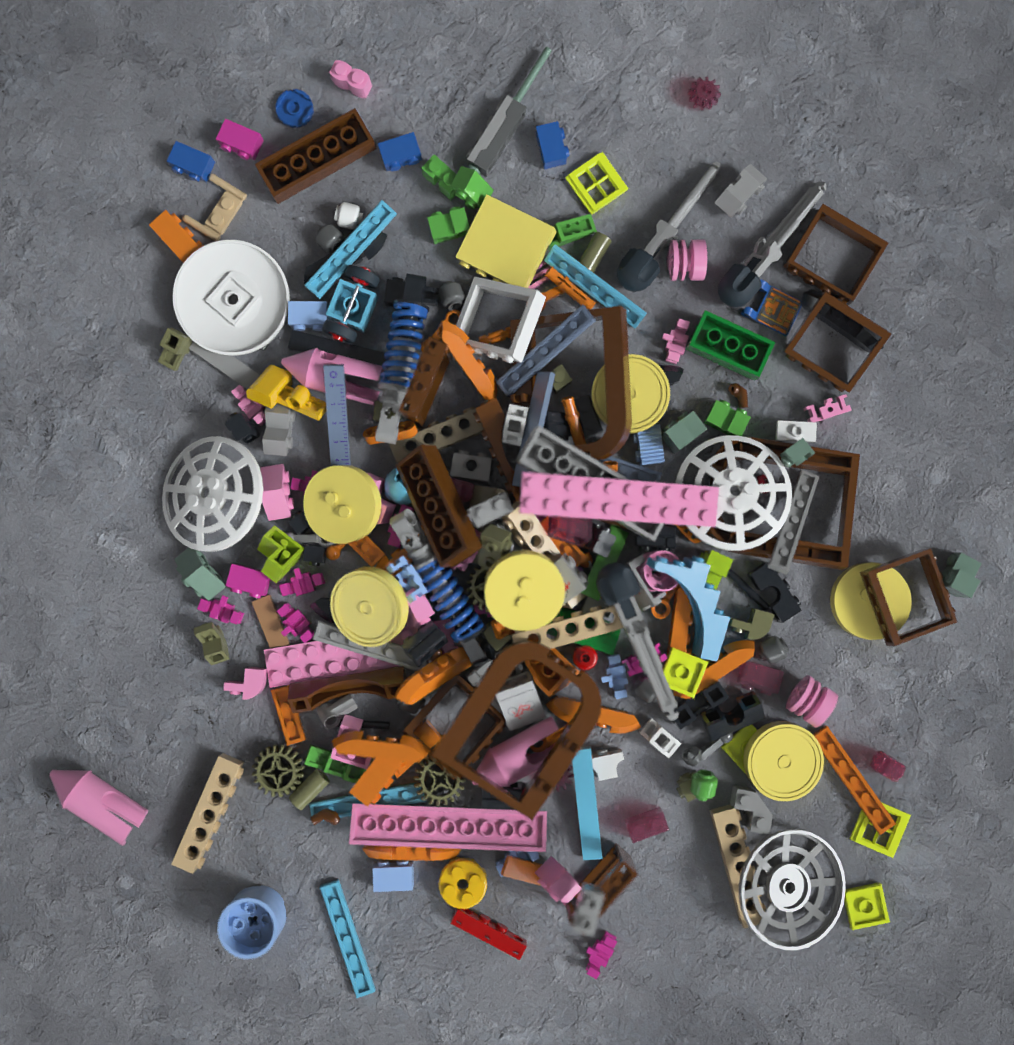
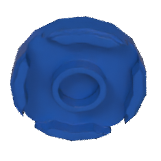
M299 89L283 92L275 104L279 120L290 128L305 126L312 119L314 113V106L310 97Z

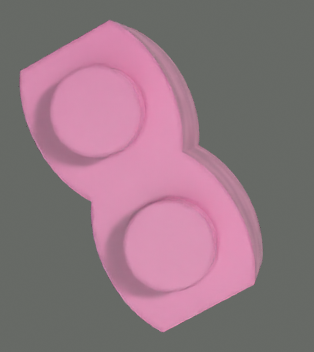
M335 60L329 72L333 83L343 90H350L357 97L367 98L372 88L368 74L360 69H352L344 61Z

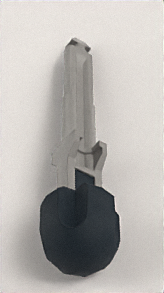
M714 162L713 166L706 171L668 222L660 219L656 225V235L644 250L632 248L621 260L617 268V278L625 290L631 292L642 291L650 286L660 273L659 263L655 259L664 247L670 245L671 240L678 239V236H676L678 229L676 228L714 180L716 174L719 173V162Z
M819 181L814 183L815 187H810L767 240L763 237L759 238L754 252L744 264H733L718 284V294L722 302L734 308L746 305L762 287L759 277L772 262L780 259L782 256L781 246L824 194L822 190L826 191L825 182Z
M618 562L609 563L597 575L596 584L604 605L615 606L642 670L647 675L661 711L669 713L666 715L669 720L677 719L679 712H674V708L678 705L661 668V661L634 598L640 591L636 577L625 564Z

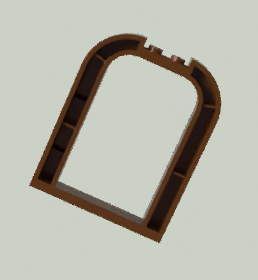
M622 306L588 310L596 321L602 320L607 429L603 437L597 442L572 446L597 461L609 458L617 453L626 443L632 426L627 312ZM574 312L539 316L525 355L536 346L535 329L559 326ZM521 319L510 320L511 345ZM513 361V362H512V367H513L516 363H518V362ZM537 373L511 395V401L514 405L530 407Z
M747 437L768 447L778 456L781 462L780 455L793 445L792 443ZM732 441L734 451L745 452L756 458L762 452L761 448L753 444ZM724 445L717 451L715 455L725 452ZM811 447L815 453L800 465L796 466L793 464L791 467L844 475L837 546L799 540L792 562L843 570L848 568L860 454ZM770 455L763 462L777 465ZM727 457L716 461L711 467L719 473L727 469ZM735 457V460H747L745 458ZM712 477L710 479V486L712 485V482L714 480V478ZM720 516L717 519L718 521L725 523L722 516ZM711 527L706 532L710 538L717 541L737 544L736 532L725 531L717 527ZM744 532L745 543L764 536L762 534ZM773 536L763 544L752 549L728 552L770 559L778 537Z
M518 641L506 646L495 656L433 749L432 755L533 821L596 726L601 713V696L596 683L584 670L581 669L578 675H576L577 671L569 665L566 667L559 664L561 660L553 654L547 656L551 650L548 646L536 641ZM525 660H537L575 684L581 693V703L521 796L517 798L455 756L513 669Z

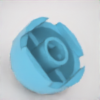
M394 468L385 478V495L389 500L397 504H410L412 502L397 468Z

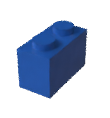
M558 121L536 126L535 134L544 170L566 165L569 150L568 146H564L563 139H565L563 127H559Z
M414 132L378 143L386 171H397L402 166H413L422 160Z
M175 141L167 159V163L172 167V171L180 175L185 173L196 182L200 180L207 182L215 165V161L210 155L178 141Z

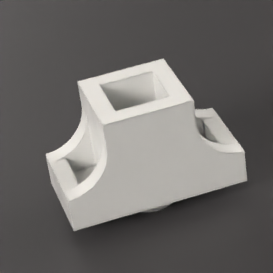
M509 404L503 430V443L521 446L528 407Z
M776 421L775 441L796 443L804 438L807 443L816 442L817 423Z
M650 718L639 731L642 736L668 758L681 745L676 738L653 718Z
M608 749L596 751L597 754L592 755V763L598 780L618 777L617 765L620 761L624 760L622 750L608 751Z

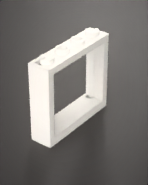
M474 277L456 324L467 336L484 292L528 302L510 350L469 339L466 344L468 343L477 355L482 356L485 353L492 359L497 360L500 357L508 363L513 361L522 363L546 297L535 289Z

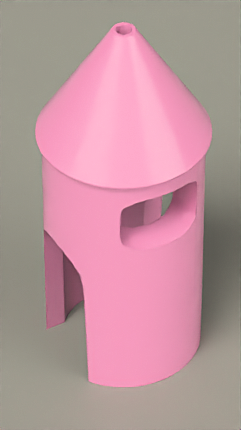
M318 348L285 357L281 361V364L302 386H305L308 390L311 389L325 393L324 364H344L345 374L377 381L381 372L384 371L380 365L327 353ZM345 380L346 399L375 406V400H378L380 391Z
M550 716L493 748L489 747L476 771L501 787H510L516 781L536 772L555 743L540 753L529 754L526 751L531 745L559 729L553 717Z
M52 770L49 774L63 809L66 808L122 846L125 845V840L132 827L111 812L138 828L148 813L146 808L94 775L92 771Z

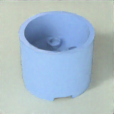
M264 885L252 886L241 890L219 918L218 936L223 947L230 954L243 959H253L265 954L272 947L286 923L287 917L283 898L277 891ZM254 916L258 917L256 921L253 920Z

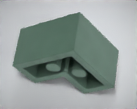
M686 411L678 417L679 422L672 421L662 429L664 431L661 435L662 439L673 454L707 430L694 411L690 414Z
M188 547L174 559L178 566L176 569L182 575V582L187 587H193V590L199 597L204 596L210 601L226 587L222 575L209 565L202 552Z
M961 552L953 553L946 561L947 566L945 570L941 572L944 586L955 597L972 598L980 583V580L975 578V575L982 563Z

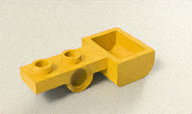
M269 365L246 391L248 399L272 409L276 403H279L318 421L327 411L325 401L311 396L310 391L305 386L297 385L295 389L292 388V374L275 365Z

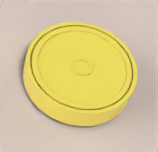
M629 354L632 411L630 434L648 430L662 418L669 404L670 386L664 371L658 364L647 357ZM604 365L594 379L591 398L598 418L607 426Z
M350 465L331 466L319 471L308 483L303 500L304 513L312 530L322 539L336 544L350 543L366 537L375 528L381 514V496L374 480L362 469Z
M519 550L502 556L492 565L485 579L484 594L490 613L500 624L513 630L530 631L543 627L555 618L563 605L565 587L557 566L548 557L536 551Z
M872 562L853 565L839 575L831 590L830 606L835 620L846 632L859 638L878 640L883 639V635L860 575L862 571L881 565V563ZM890 568L877 573L898 631L909 617L912 599L905 579L895 569Z
M361 567L344 575L334 586L330 599L331 614L336 626L346 638L361 646L376 647L389 642L402 631L407 622L408 600L402 586L391 574L376 567Z
M775 721L762 726L751 736L744 751L743 763L749 781L763 795L777 801H792L805 796L817 785L823 772L824 756L819 742L808 730L793 722Z

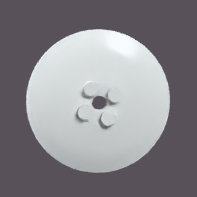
M221 240L207 244L196 250L186 259L176 276L173 287V306L178 322L195 343L213 353L237 356L261 349L277 336L288 315L290 293L282 269L266 251L251 243L240 240ZM234 294L238 296V302L232 305L229 304L228 298Z

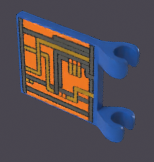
M760 279L762 287L759 291L765 292V295L757 312L750 307H745L741 315L787 337L801 309L802 301Z

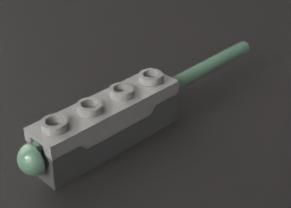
M545 47L515 97L511 98L507 95L504 101L500 100L496 108V114L490 116L486 123V130L480 132L476 139L477 144L474 148L471 147L466 155L467 168L476 170L479 175L488 176L526 116L527 107L520 102L552 50L549 47Z

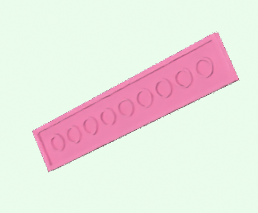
M522 472L519 513L715 527L719 487Z
M451 619L433 621L446 635L448 640L440 648L443 654L458 648V646L454 645L450 636L456 630L455 626L450 629L445 628V624L450 622ZM413 625L408 628L404 626L402 631L389 642L403 645V641L408 636L416 634L419 627L415 628ZM319 641L264 650L270 688L290 685V683L399 667V665Z
M352 804L349 844L546 852L547 811H539L532 821L517 810L374 804L366 807L364 804Z

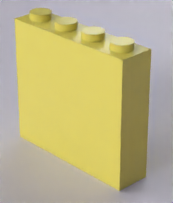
M486 194L456 258L460 261L459 265L466 269L470 267L476 269L475 273L486 278L488 275L493 278V281L529 288L557 231L555 227Z

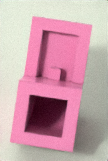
M245 668L244 682H224V690L229 691V694L241 695V692H243L242 700L257 696L264 690L267 684V668Z

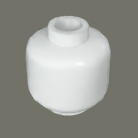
M342 202L340 206L337 205L334 220L337 221L338 226L355 229L357 224L362 222L363 213H360L358 205Z

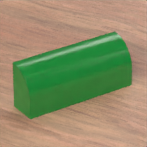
M561 607L555 618L563 616L564 619L571 617V613L578 611ZM588 617L584 621L586 628H592L595 624L592 617ZM603 619L604 622H606V623H610V622H611V621H608V620ZM568 623L565 627L566 632L570 634L575 632L576 625ZM550 628L546 634L556 637L557 630ZM620 629L574 643L591 646L595 650L613 655Z

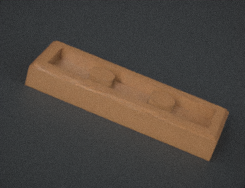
M271 595L253 601L252 605L270 649L289 646L290 642L287 635L283 636L281 633L284 627Z

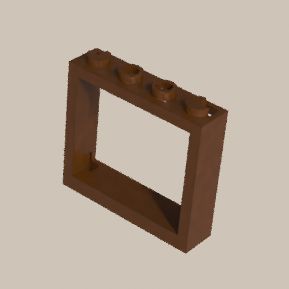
M822 204L783 267L791 275H798L803 278L806 284L818 287L820 292L826 291L846 305H850L857 297L887 247L888 242ZM819 219L874 251L849 294L794 261Z
M823 291L784 348V352L787 353L785 356L791 361L795 362L798 360L803 363L801 366L807 371L811 372L814 370L819 373L817 377L821 380L833 382L835 384L833 387L840 392L847 391L850 393L889 339L891 333L826 291ZM825 302L880 336L848 383L793 350Z
M429 337L398 410L406 421H413L420 427L424 426L452 359L448 344ZM405 403L410 405L408 411L403 410Z
M931 548L915 551L860 572L886 646H897L958 622L954 613L956 611L949 600L950 594L944 586L943 575L937 567L936 556H933ZM919 558L941 618L898 634L877 573Z
M456 675L438 690L401 733L421 741L413 731L451 688L456 685L468 697L474 688L461 676ZM491 704L485 713L495 723L462 760L467 765L470 762L474 764L481 756L479 752L482 748L487 749L493 742L491 739L495 733L499 734L505 727L504 723L506 720L504 716ZM432 750L427 755L453 780L458 777L462 778V774L434 757Z
M616 843L581 881L580 887L582 883L603 889L604 898L598 919L636 878L638 872L631 856ZM623 866L626 869L624 872L620 870ZM580 891L574 896L577 899L574 905L570 901L565 905L568 922L571 925Z

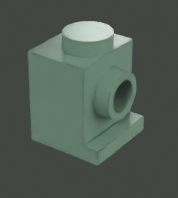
M802 438L780 456L782 463L789 468L793 464L796 466L800 465L815 452L805 439Z

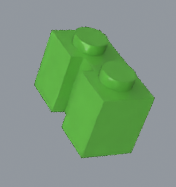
M433 155L421 168L422 174L431 184L435 185L438 183L439 190L448 199L452 200L456 196V192L451 188L456 173L436 155Z
M463 166L460 167L451 184V188L456 192L455 195L463 199L465 205L473 210L475 208L479 209L486 194L491 196L494 191L476 170Z
M453 207L449 209L447 214L442 215V212H435L430 217H427L434 244L464 237L470 229L464 207Z
M720 399L713 402L703 423L727 435L742 436L751 417L747 415L745 410L740 408L734 410L730 408V403Z

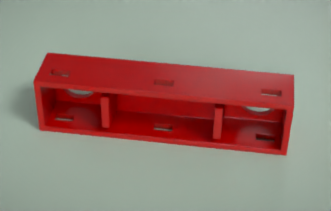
M456 908L451 917L450 924L518 960L521 959L527 947L526 939L512 933L505 925L490 921L491 919L485 914L479 915L469 909Z

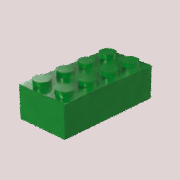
M705 310L696 325L686 350L755 381L760 377L775 342Z

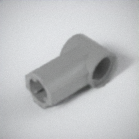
M348 694L333 704L325 703L321 705L317 710V714L324 727L332 729L340 723V718L358 707L352 696Z

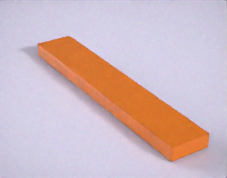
M826 725L815 732L813 735L819 742L823 755L878 834L881 835L896 825L829 727Z

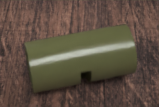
M595 232L578 262L594 273L612 242L611 239L603 233Z
M316 769L289 796V799L296 808L303 810L330 783V780L321 770Z

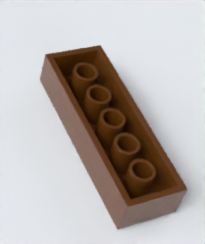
M356 108L257 162L255 166L277 204L376 150V146Z
M419 445L395 466L440 567H455L480 550L482 545L436 445Z

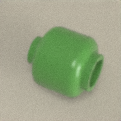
M702 769L694 773L691 781V793L701 801L713 798L717 788V778L713 772Z

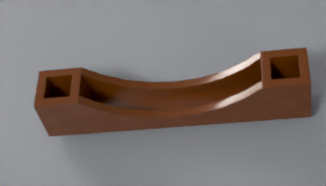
M494 398L474 407L476 412L473 413L477 424L481 422L484 429L481 430V434L484 440L489 441L491 448H488L492 458H496L499 463L496 466L500 476L504 475L507 481L504 483L508 494L512 493L515 499L512 500L514 504L520 501L521 487L512 485L515 472L508 463L502 446V425L505 416L498 400Z
M404 666L290 683L288 702L292 712L299 713L312 711L331 699L348 694L368 693L379 695L386 699L396 698L395 693L407 679Z

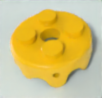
M456 857L451 859L440 873V894L446 903L458 909L471 908L477 905L486 893V871L472 858ZM465 879L468 882V886L465 889L459 888L457 885L459 880Z

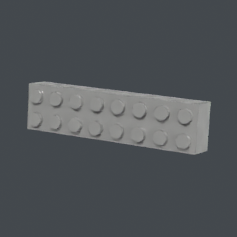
M540 426L533 428L515 460L516 463L533 473L628 480ZM614 520L650 541H655L664 523Z

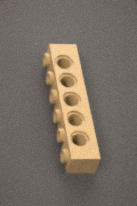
M517 501L512 505L513 511L501 516L503 525L514 535V541L523 550L536 551L541 554L544 552L545 556L554 563L562 556L534 514L519 513L520 501ZM521 521H523L524 527L522 530L520 528ZM532 537L534 538V544H533V545L531 544V538H532ZM579 593L565 603L562 608L572 609L586 595Z
M601 605L589 608L590 612L583 614L582 611L571 613V617L564 619L563 616L556 617L552 620V623L535 630H514L515 633L512 634L514 643L528 641V636L531 633H535L539 637L538 642L551 649L623 628V625L614 605L601 608ZM606 612L613 614V620L610 623H606L603 620V615ZM588 617H592L595 621L592 628H586L584 625V621ZM574 623L576 625L575 632L567 633L565 630L566 625ZM550 628L557 630V636L553 639L548 638L546 635L547 630Z
M224 753L218 756L171 865L192 874L197 869L202 868L206 859L203 857L205 851H209L213 843L211 837L213 833H217L221 825L219 819L221 815L224 816L229 804H226L228 798H232L235 793L236 786L234 784L237 779L241 778L244 772V768H242L243 761ZM222 773L229 776V782L222 780ZM214 791L221 794V800H217L214 797ZM207 809L213 812V818L207 816ZM199 827L203 828L206 831L205 836L199 833ZM191 846L197 847L198 853H193Z
M726 805L709 811L739 921L743 928H748L749 926L743 917L739 902V881L743 867L736 869L735 865L740 861L745 864L751 851L749 847L745 846L744 840L747 837L744 828H741L739 821L742 820L739 809ZM732 823L733 829L728 832L725 831L726 825ZM737 842L739 844L736 850H730L732 843ZM750 864L746 875V880L749 881V884L744 890L751 889L752 879L755 872L754 865L751 866ZM758 895L759 903H760V905H761L763 911L765 912V910H766L765 904H764V903L761 904V901H760V896H762V895ZM752 897L745 899V906H746V902H747L748 900H751ZM754 903L750 907L746 906L752 923L759 925L762 917L757 912Z

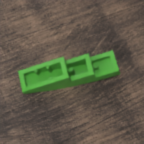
M591 214L556 223L553 227H555L557 232L548 250H551L554 245L560 247L597 232Z
M612 525L610 527V534L614 535L616 540L613 546L610 547L611 551L608 557L597 554L596 560L588 574L589 584L581 592L596 601H599L601 597L596 584L597 575L607 564L617 562L629 534Z
M310 744L304 760L305 765L342 777L343 780L357 783L367 770L330 758L332 751Z

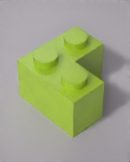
M274 525L263 536L257 550L268 557L261 572L277 583L299 561L304 552V547Z
M705 550L704 553L701 552L699 557L704 558L703 562L710 565L706 582L713 584L714 588L717 589L721 578H726L733 559L713 550Z

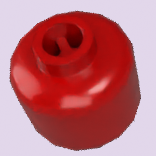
M580 645L573 651L572 659L575 666L579 669L590 670L597 664L598 655L591 646Z

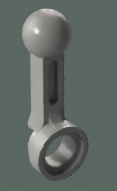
M293 532L285 533L297 543L315 542L319 543L322 547L336 544L331 542L325 543L317 534L295 535Z

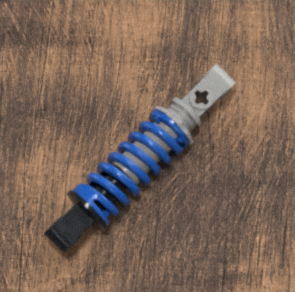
M407 273L403 299L393 301V307L396 311L391 316L394 321L390 323L392 331L388 333L390 341L386 343L388 351L384 354L386 360L382 364L384 371L380 375L379 384H377V388L383 391L379 400L383 404L376 431V441L389 444H396L401 416L398 410L410 384L409 380L412 379L414 374L410 371L416 370L417 364L412 362L419 359V354L415 353V350L421 349V344L414 340L423 339V334L416 332V330H424L425 324H423V320L427 318V313L429 312V307L422 303L426 288V276ZM393 411L395 416H391V419H389L386 414H390Z
M406 509L390 519L392 529L396 532L403 547L406 549L407 556L414 562V569L419 576L422 575L421 583L427 584V593L431 592L433 594L429 601H437L438 605L434 607L435 611H446L440 615L439 618L441 620L450 617L451 621L445 624V628L450 629L455 626L457 629L450 634L454 645L463 646L475 667L492 661L495 658V652L483 634L487 626L479 618L478 613L472 612L474 609L473 604L467 603L468 596L466 594H461L463 587L460 585L455 586L458 579L455 576L450 577L453 573L452 568L440 567L424 530L410 509Z

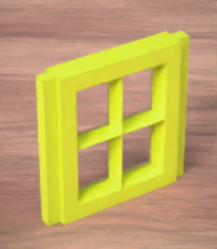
M603 152L597 154L565 177L591 215L628 190V187ZM596 164L605 173V176L598 181L589 170ZM584 172H587L594 182L586 189L578 179ZM607 178L616 189L609 195L600 186V183ZM596 186L604 196L597 203L588 193V191Z
M881 802L888 813L898 817L893 830L888 829L886 831L891 835L886 847L876 843L879 836L877 831L872 841L863 838L867 825L872 824L861 810L849 839L894 858L911 815Z

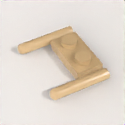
M211 174L209 180L226 190V192H224L207 218L205 225H202L188 215H184L182 220L216 242L220 240L221 235H223L242 202L246 199L247 194L215 174Z

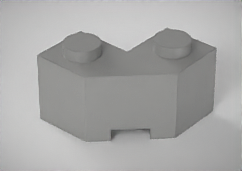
M749 164L738 175L736 180L724 190L715 201V204L731 218L736 213L740 215L746 209L745 203L754 194L759 195L765 188L763 183L767 178L753 165Z
M276 403L272 409L266 407L265 410L266 430L262 438L264 454L287 456L288 450L292 449L293 446L291 433L292 422L295 421V410Z
M733 785L730 805L734 809L748 811L745 826L751 832L770 835L773 815L757 792L749 787Z

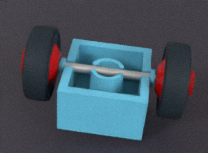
M348 265L345 276L354 281L355 285L342 279L339 280L326 312L329 320L324 322L322 330L331 335V338L336 341L354 343L357 333L352 329L365 333L378 301L376 293L362 287L375 289L380 278L363 266Z

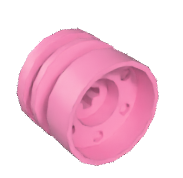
M691 239L689 248L686 247L685 240H680L679 248L677 240L670 241L667 253V269L671 281H676L677 276H679L680 281H684L686 272H688L691 281L705 279L707 246L704 239Z
M665 550L642 554L645 561L635 569L650 592L670 591L678 585L670 575L658 570L653 574L652 571L655 569L646 565L648 557L656 559V556H662L667 558L669 562H673V559L679 560L677 556Z
M807 675L791 692L786 703V709L791 712L794 711V714L797 716L803 715L804 721L817 728L827 720L838 701V694L828 687L821 688L819 681H814L813 677Z

